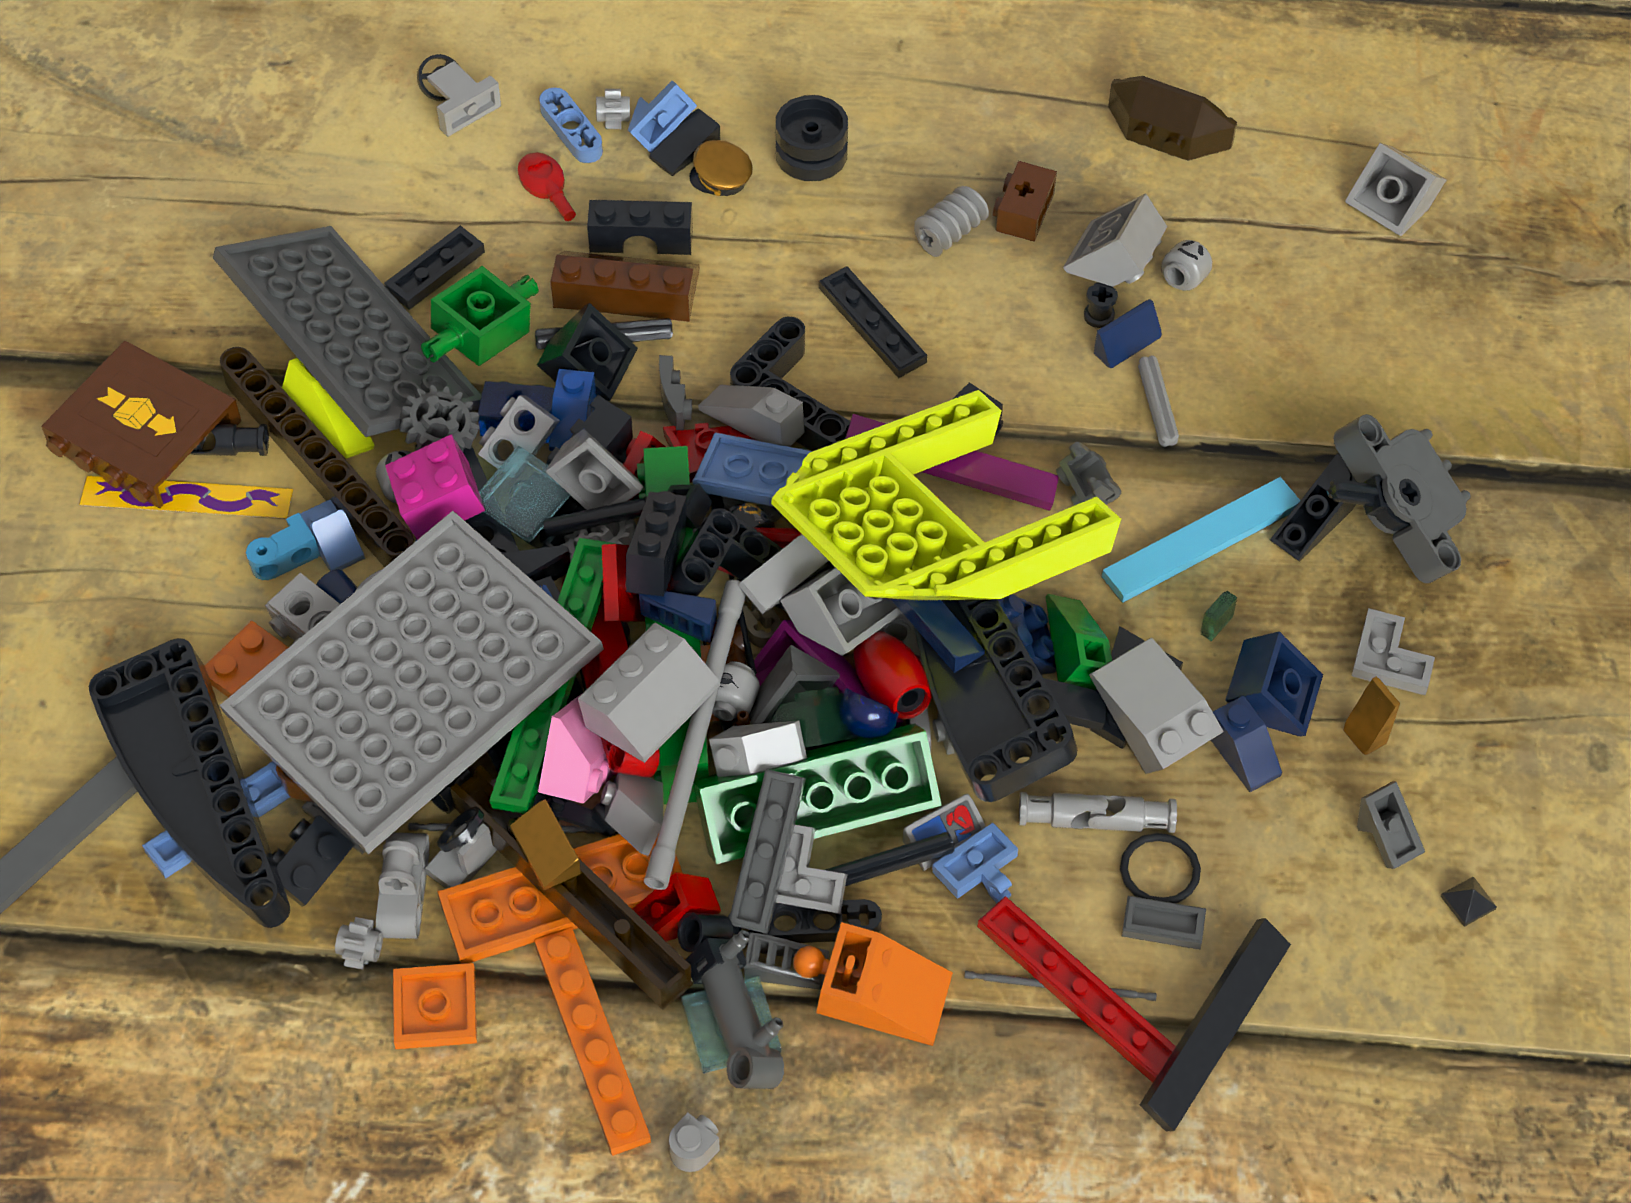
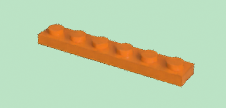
M570 927L534 939L538 956L611 1155L614 1156L651 1143L650 1133L573 928Z

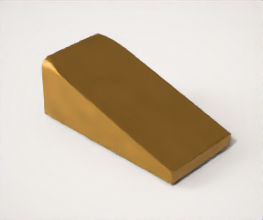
M1377 676L1371 679L1343 728L1346 735L1364 755H1368L1387 744L1400 706V702Z

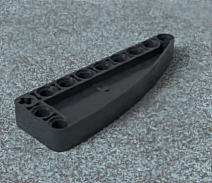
M941 600L985 650L984 655L954 673L914 627L922 664L948 739L975 795L985 802L998 801L1073 762L1077 756L1078 748L1071 725L998 600ZM996 623L992 627L984 628L988 624ZM1005 652H1013L1005 657L1000 656ZM1021 681H1030L1026 685L1017 686ZM1039 710H1047L1042 715H1033ZM1030 757L1024 763H1015L1019 758ZM986 775H995L991 780L981 781Z
M181 638L170 640L94 675L89 683V693L106 736L137 792L168 835L196 868L253 920L267 928L277 927L284 923L290 913V904L205 665L189 641Z

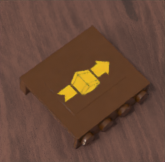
M124 341L41 427L47 440L46 446L53 454L58 457L65 456L85 472L89 473L92 471L100 475L112 487L118 488L120 486L129 491L138 501L142 503L149 502L161 508L163 501L158 487L218 423L237 424L238 426L242 420L235 398Z

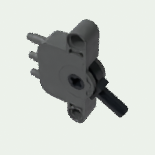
M1368 414L1362 415L1339 428L1334 433L1333 438L1337 451L1357 482L1339 479L1331 481L1330 488L1327 490L1328 497L1333 498L1337 502L1363 505L1366 515L1377 528L1385 533L1393 534L1394 543L1414 575L1421 582L1428 584L1457 570L1461 565V556L1447 531L1465 517L1466 503L1471 498L1470 493L1467 490L1460 492L1448 473V470L1452 467L1451 462L1447 459L1441 461L1430 444L1429 440L1433 436L1431 430L1424 429L1423 431L1409 429L1389 439L1376 418Z

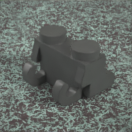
M1075 442L1069 447L1071 453L1059 462L1060 467L1056 469V473L1066 486L1069 487L1071 485L1075 491V494L1071 496L1073 504L1077 505L1094 497H1098L1106 505L1116 500L1121 495V489L1110 476L1103 457L1091 451L1080 442Z

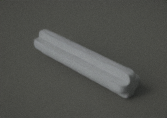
M1155 356L1142 357L1139 360L1138 368L1159 443L1163 447L1174 446L1178 443L1179 434L1158 360Z

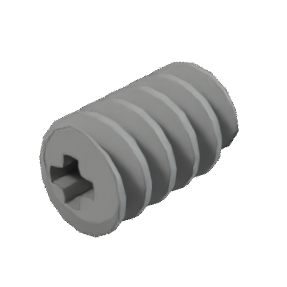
M967 186L957 187L943 201H939L934 208H930L924 215L917 218L914 224V231L918 242L931 256H940L943 250H947L952 246V242H958L962 235H967L971 228H976L980 224V220L988 218L989 209L987 203L972 188Z

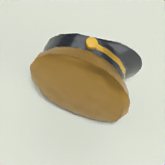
M709 140L701 143L694 152V167L689 177L692 185L704 193L716 196H730L743 190L753 173V166L748 154L740 147L727 141Z

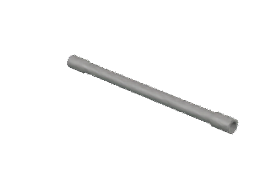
M729 580L725 584L718 609L719 616L706 660V665L720 682L736 623L740 618L746 594L738 586L740 581ZM719 688L690 718L656 846L652 850L644 878V883L656 890H664L668 887L676 856V845Z

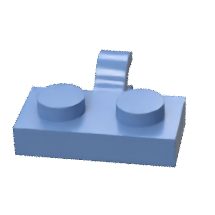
M991 823L955 848L952 854L945 855L932 864V873L957 899L982 882L990 897L998 903L1005 896L1007 898L1011 897V893L1007 889L1012 886L1010 880L999 869L1018 857V848L994 823Z

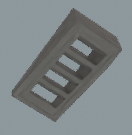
M750 932L746 953L747 964L744 966L745 980L821 990L825 975L819 974L814 978H804L796 971L790 970L792 958H794L796 952L800 948L809 945ZM818 948L824 957L829 959V951ZM760 953L767 954L766 964L758 962ZM776 956H783L782 968L774 966Z

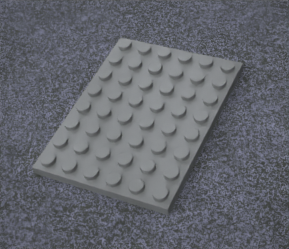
M452 511L219 706L228 718L369 854L603 651L604 647L600 639Z

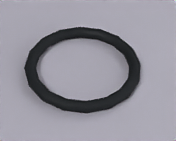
M1153 833L1142 835L1128 845L1121 857L1120 872L1124 884L1134 896L1179 903L1189 897L1199 884L1201 867L1197 854L1186 842L1173 835ZM1154 841L1172 843L1181 848L1190 858L1193 868L1192 879L1186 889L1177 895L1169 897L1151 896L1140 890L1131 880L1128 871L1129 858L1135 849L1145 843Z

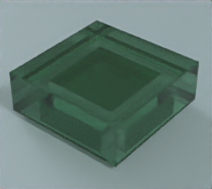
M1229 591L1223 592L1204 613L1201 635L1210 641L1218 635L1233 618L1238 597Z

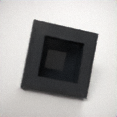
M1474 877L1441 894L1442 899L1464 927L1497 908Z

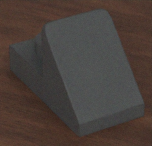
M1392 781L1361 798L1357 822L1358 831L1372 833L1386 868L1395 869L1425 853L1423 844L1396 781Z

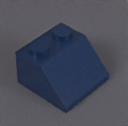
M1280 631L1245 639L1225 701L1230 703L1244 696L1264 721L1266 727L1299 737L1306 736L1323 674Z

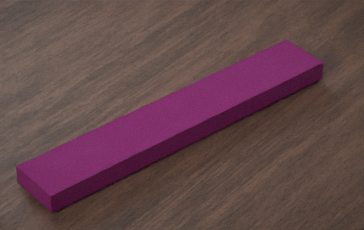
M852 414L845 439L880 427L886 423ZM976 450L921 471L925 474L1049 511L1054 503L1059 479L1058 475Z

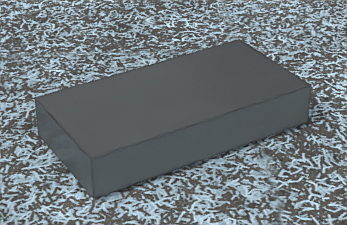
M1128 896L1122 937L1200 950L1206 908Z

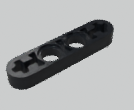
M866 899L843 900L840 914L775 903L768 934L754 930L747 932L749 934L750 932L766 934L797 943L835 942L842 922V914H847V924L879 933L882 924V912L875 902ZM820 914H829L835 919L836 923L829 929H820L814 924L813 920ZM860 914H867L869 925H861L859 920ZM780 916H790L796 921V925L789 931H781L774 926V922ZM733 926V936L738 934L742 928Z

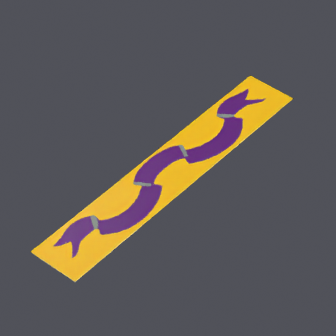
M87 476L79 505L287 518L293 489L164 481L158 487L163 501V506L158 508L149 502L142 503L138 501L129 491L120 486L118 488L112 487L103 477Z

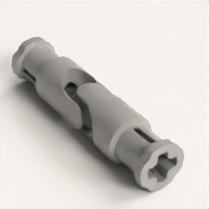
M1020 792L1019 825L1025 826L1027 822L1050 823L1053 828H1092L1141 832L1143 828L1167 829L1169 833H1175L1177 800L1169 799L1168 802L1144 801L1143 797L1072 793L1032 796L1028 795L1027 792ZM1106 810H1110L1115 814L1106 816Z

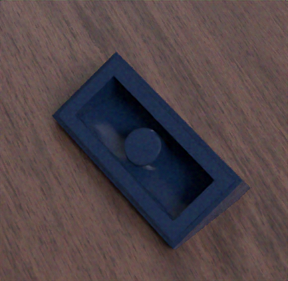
M1151 299L1144 301L1097 330L1094 354L1108 368L1115 367L1161 338V327L1153 301Z

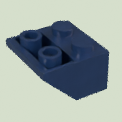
M1014 594L997 599L1040 674L1055 673L1056 665L1053 642L1047 626L1048 617L1043 608ZM996 623L988 624L984 628L992 627ZM1005 652L1000 656L1005 657L1013 652Z

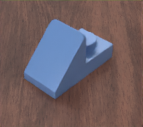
M671 81L649 104L642 97L638 99L628 131L652 153L697 105L674 81Z
M331 500L300 513L315 537L320 556L330 571L342 570L365 559L346 513L343 509L337 510Z

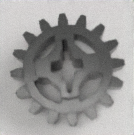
M430 385L428 393L418 388L415 397H407L400 413L399 419L402 422L399 429L400 432L407 433L405 439L407 444L413 442L418 444L416 451L452 434L463 452L464 447L468 449L472 447L474 438L477 436L479 414L471 412L473 407L472 401L465 403L461 401L462 392H458L453 396L450 394L448 386L444 387L443 392H438L434 385ZM418 412L421 414L419 422L416 417ZM459 423L462 425L461 432L458 431Z

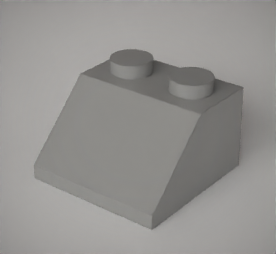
M1379 143L1345 202L1399 236H1402L1430 208L1447 179L1396 148Z
M585 429L562 445L545 470L551 478L586 510L625 502L638 494L643 488L637 477Z

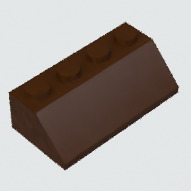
M563 251L556 255L550 281L553 308L581 310L586 304L590 303L600 313L657 319L669 318L671 320L690 322L700 265Z

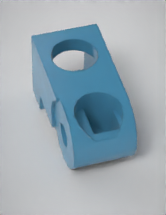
M300 513L286 519L287 528L271 535L269 538L261 537L249 543L246 548V556L252 573L256 578L271 580L320 557L316 539Z

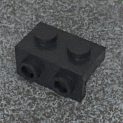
M320 815L311 818L309 821L305 818L301 819L288 835L293 839L284 851L278 848L272 854L286 894L302 907L310 901L354 847L351 841Z

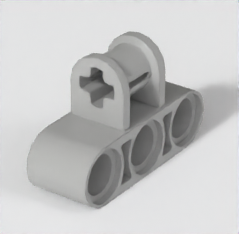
M393 832L383 845L382 874L379 876L378 882L379 897L376 912V931L382 932L383 938L418 939L427 877L425 867L429 861V835L425 833Z

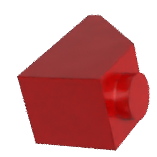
M675 872L670 877L666 889H655L632 908L666 942L678 938V925L686 913L719 914L721 912L709 878Z

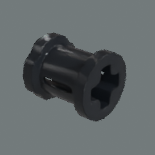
M1099 282L1095 283L1087 290L1086 298L1089 304L1085 307L1084 319L1090 326L1102 328L1114 321L1115 311L1113 305L1117 302L1118 293L1112 286Z

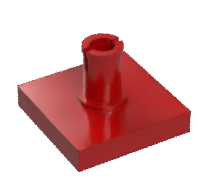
M602 545L605 621L645 622V616L640 613L639 594L626 592V553L629 545Z

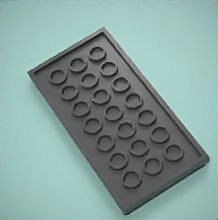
M332 226L215 247L213 254L215 262L365 437L399 429L402 422L399 417L407 397H415L418 388L428 393L430 385H434L438 392H443L444 387L448 386L450 394L453 396L458 392H462L461 401L463 403L473 402L471 411L481 409L485 398L446 354L436 362H431L430 358L427 359L424 356L421 344L431 339L430 336ZM419 412L416 415L418 422L421 416Z

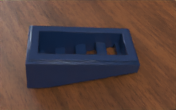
M668 591L665 592L664 597L639 594L641 615L699 640L712 642L717 622L715 599Z

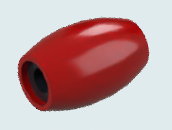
M877 631L854 648V663L860 682L872 700L882 709L898 718L911 719L920 715L928 707L932 695L924 667L914 652L901 640L883 631Z

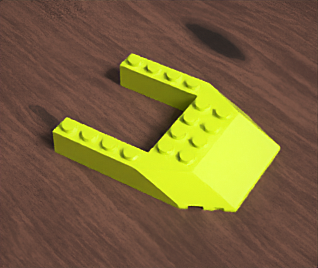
M979 390L808 453L803 459L800 469L789 476L785 487L780 488L771 500V504L865 597L906 600L1002 599L1110 553L1121 522V518L1098 497H1094L987 542H984L913 474L993 444L1002 410Z

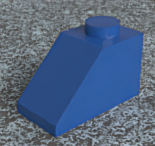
M559 369L553 393L551 414L559 419L560 422L550 435L549 451H553L555 447L560 449L573 435L570 429L576 421L581 419L585 422L594 411L590 406L596 398L594 372Z

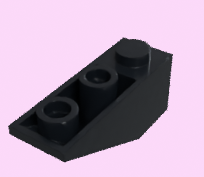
M1336 454L1270 539L1271 542L1299 562L1356 506V504L1334 501L1327 494L1330 482L1335 479L1357 482L1339 454Z

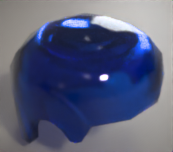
M849 688L845 689L839 709L840 719L845 727L862 738H881L895 728L899 715L898 712L892 713L888 706L862 696Z

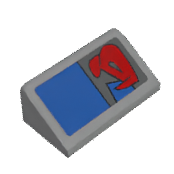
M965 794L905 827L903 830V843L909 844L947 832L951 835L955 849L984 829L986 825L973 799L969 794ZM942 857L919 863V865L925 871Z

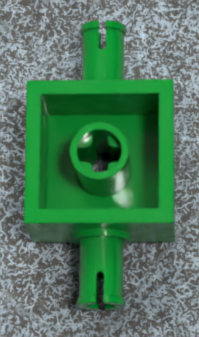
M485 267L477 268L431 299V329L437 335L421 344L424 356L427 359L430 358L431 362H436L440 357L455 348L476 365H482L530 332L531 303L527 299L538 293L537 283L533 278L530 279L529 275H524L520 280L508 286Z

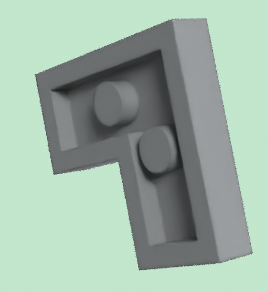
M1368 608L1352 677L1371 681L1372 678L1377 676L1384 685L1426 695L1435 657L1398 648L1405 617Z
M795 825L776 903L840 914L847 874L809 868L815 828Z

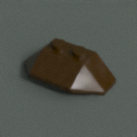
M1145 76L1129 77L1123 80L1114 79L1111 83L1108 107L1127 140L1187 161L1232 148L1237 121L1227 117L1219 107L1206 97Z

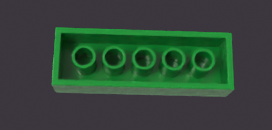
M916 723L806 751L807 758L805 760L769 769L806 779L795 825L815 828L814 839L942 806L927 733ZM765 771L750 775L718 777L715 774L694 780L693 788L708 854L716 864L745 856Z

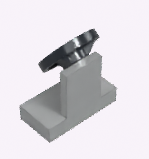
M442 54L432 55L420 64L417 71V82L421 91L430 99L445 101L437 106L440 130L447 137L501 107L499 84L492 76L476 83L454 59ZM433 59L446 61L444 66L436 67L432 73L422 74L423 67L428 61ZM422 80H428L443 96H436L429 92Z
M477 806L464 811L447 826L437 841V846L441 851L425 867L426 874L446 889L469 882L497 851L492 844L489 827L483 823L480 825L484 818V813Z

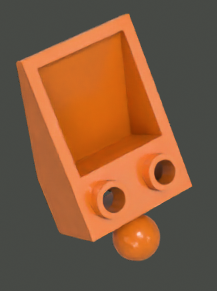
M843 922L840 924L830 959H826L823 953L814 946H805L796 952L793 958V966L800 976L814 978L819 974L825 975L818 1001L817 1014L933 1046L953 972L881 933Z

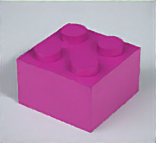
M452 434L385 465L400 514L417 540L452 511L463 520H467L485 511L469 462Z

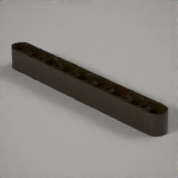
M232 347L224 351L220 357V365L227 388L259 425L267 424L269 436L326 501L331 500L337 510H344L354 533L378 561L386 567L414 543V538L408 529L257 359L243 347Z

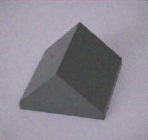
M790 645L761 684L749 713L750 725L799 720L800 727L802 728L838 680L840 674L831 667Z

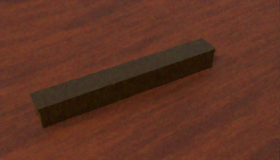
M479 765L474 769L475 775L461 786L456 783L450 788L453 800L452 806L460 814L469 808L479 807L484 813V818L480 825L483 823L489 827L493 846L662 1010L693 985L691 981V965L580 859V875L549 889H543L510 829V825L524 814L492 808L489 800L496 779L483 766Z

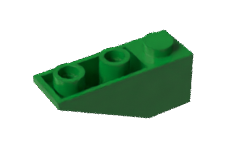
M1047 594L1045 599L1058 681L1097 690L1089 674L1112 661L1109 639L1080 600Z

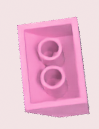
M583 693L551 718L538 789L539 793L584 803L594 793H598L599 789L613 775H617V773L609 768L601 737L585 727L578 698Z

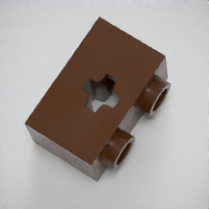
M1018 161L1014 172L1007 173L1003 185V192L1005 194L1003 197H997L993 208V216L997 217L996 231L1035 242L1055 194L1057 171Z

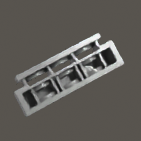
M300 572L268 601L265 607L272 618L269 621L272 629L282 638L289 636L294 640L293 643H295L340 604Z

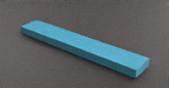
M1279 477L1103 569L1102 578L1121 602L1124 603L1290 515L1301 500L1285 481Z

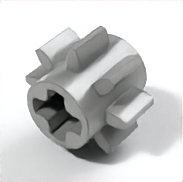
M605 89V96L596 97L597 122H605L606 129H621V121H630V97L621 96L620 89Z
M355 917L354 922H350L349 926L342 925L340 927L335 943V953L342 955V959H345L344 966L363 970L364 964L368 965L369 961L376 962L378 960L383 944V933L377 932L376 928H373L374 920Z

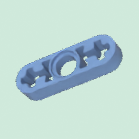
M549 88L543 91L539 98L541 114L572 155L582 163H592L599 160L603 154L602 137L569 94L561 88ZM558 105L561 107V112L558 111ZM569 121H575L580 124L575 129H566L562 126ZM582 138L584 139V142H585L586 145H583V146H582V142H581V139H582Z

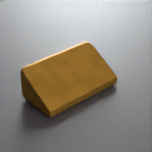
M546 800L537 803L510 825L511 831L544 890L581 874L578 856Z

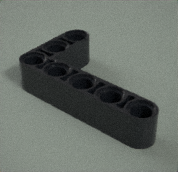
M787 316L779 319L732 366L730 385L776 388L801 401L803 404L805 433L796 442L810 451H815L845 440L850 421L782 379L805 354V325L800 319Z
M715 509L695 531L674 567L666 591L698 596L712 580L719 566L743 581L783 548L733 513L725 509ZM781 602L777 604V606L785 610Z

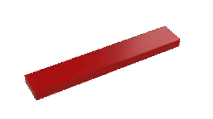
M1006 896L978 920L977 927L1145 1077L1152 1083L1155 1081L1176 1047L1170 1040Z

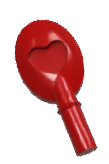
M535 152L525 155L518 163V175L522 186L535 197L550 199V202L555 205L565 221L573 220L576 212L564 196L565 179L561 166L555 159L544 153Z

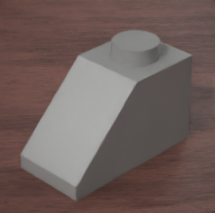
M799 720L733 726L709 739L718 777L750 775L765 771L766 769L799 762L807 758Z
M617 773L614 782H606L600 802L605 804V821L641 854L649 856L663 820V783L650 778Z

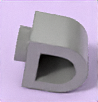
M687 1112L674 1126L669 1135V1150L671 1161L678 1169L685 1172L701 1170L720 1151L719 1137L716 1135L719 1131L716 1125L704 1115H700L696 1119Z

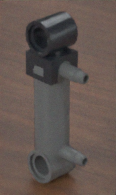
M686 913L678 925V942L683 950L692 952L685 960L691 965L693 984H703L729 1055L726 1071L731 1085L735 1088L743 1089L776 1088L784 1075V1061L780 1052L775 1048H770L768 1043L783 1028V1021L780 1018L774 1017L771 1021L761 1026L741 969L747 964L742 949L750 940V934L745 930H741L733 936L732 922L724 914Z

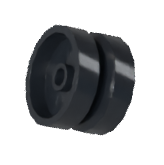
M819 95L800 96L784 104L776 115V161L781 170L789 176L802 181H821L831 178L841 171L848 155V116L843 107L834 100Z

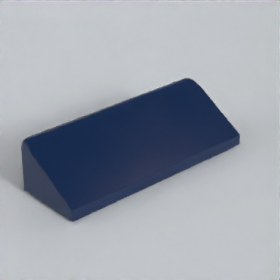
M890 598L954 673L985 654L982 646L941 600Z

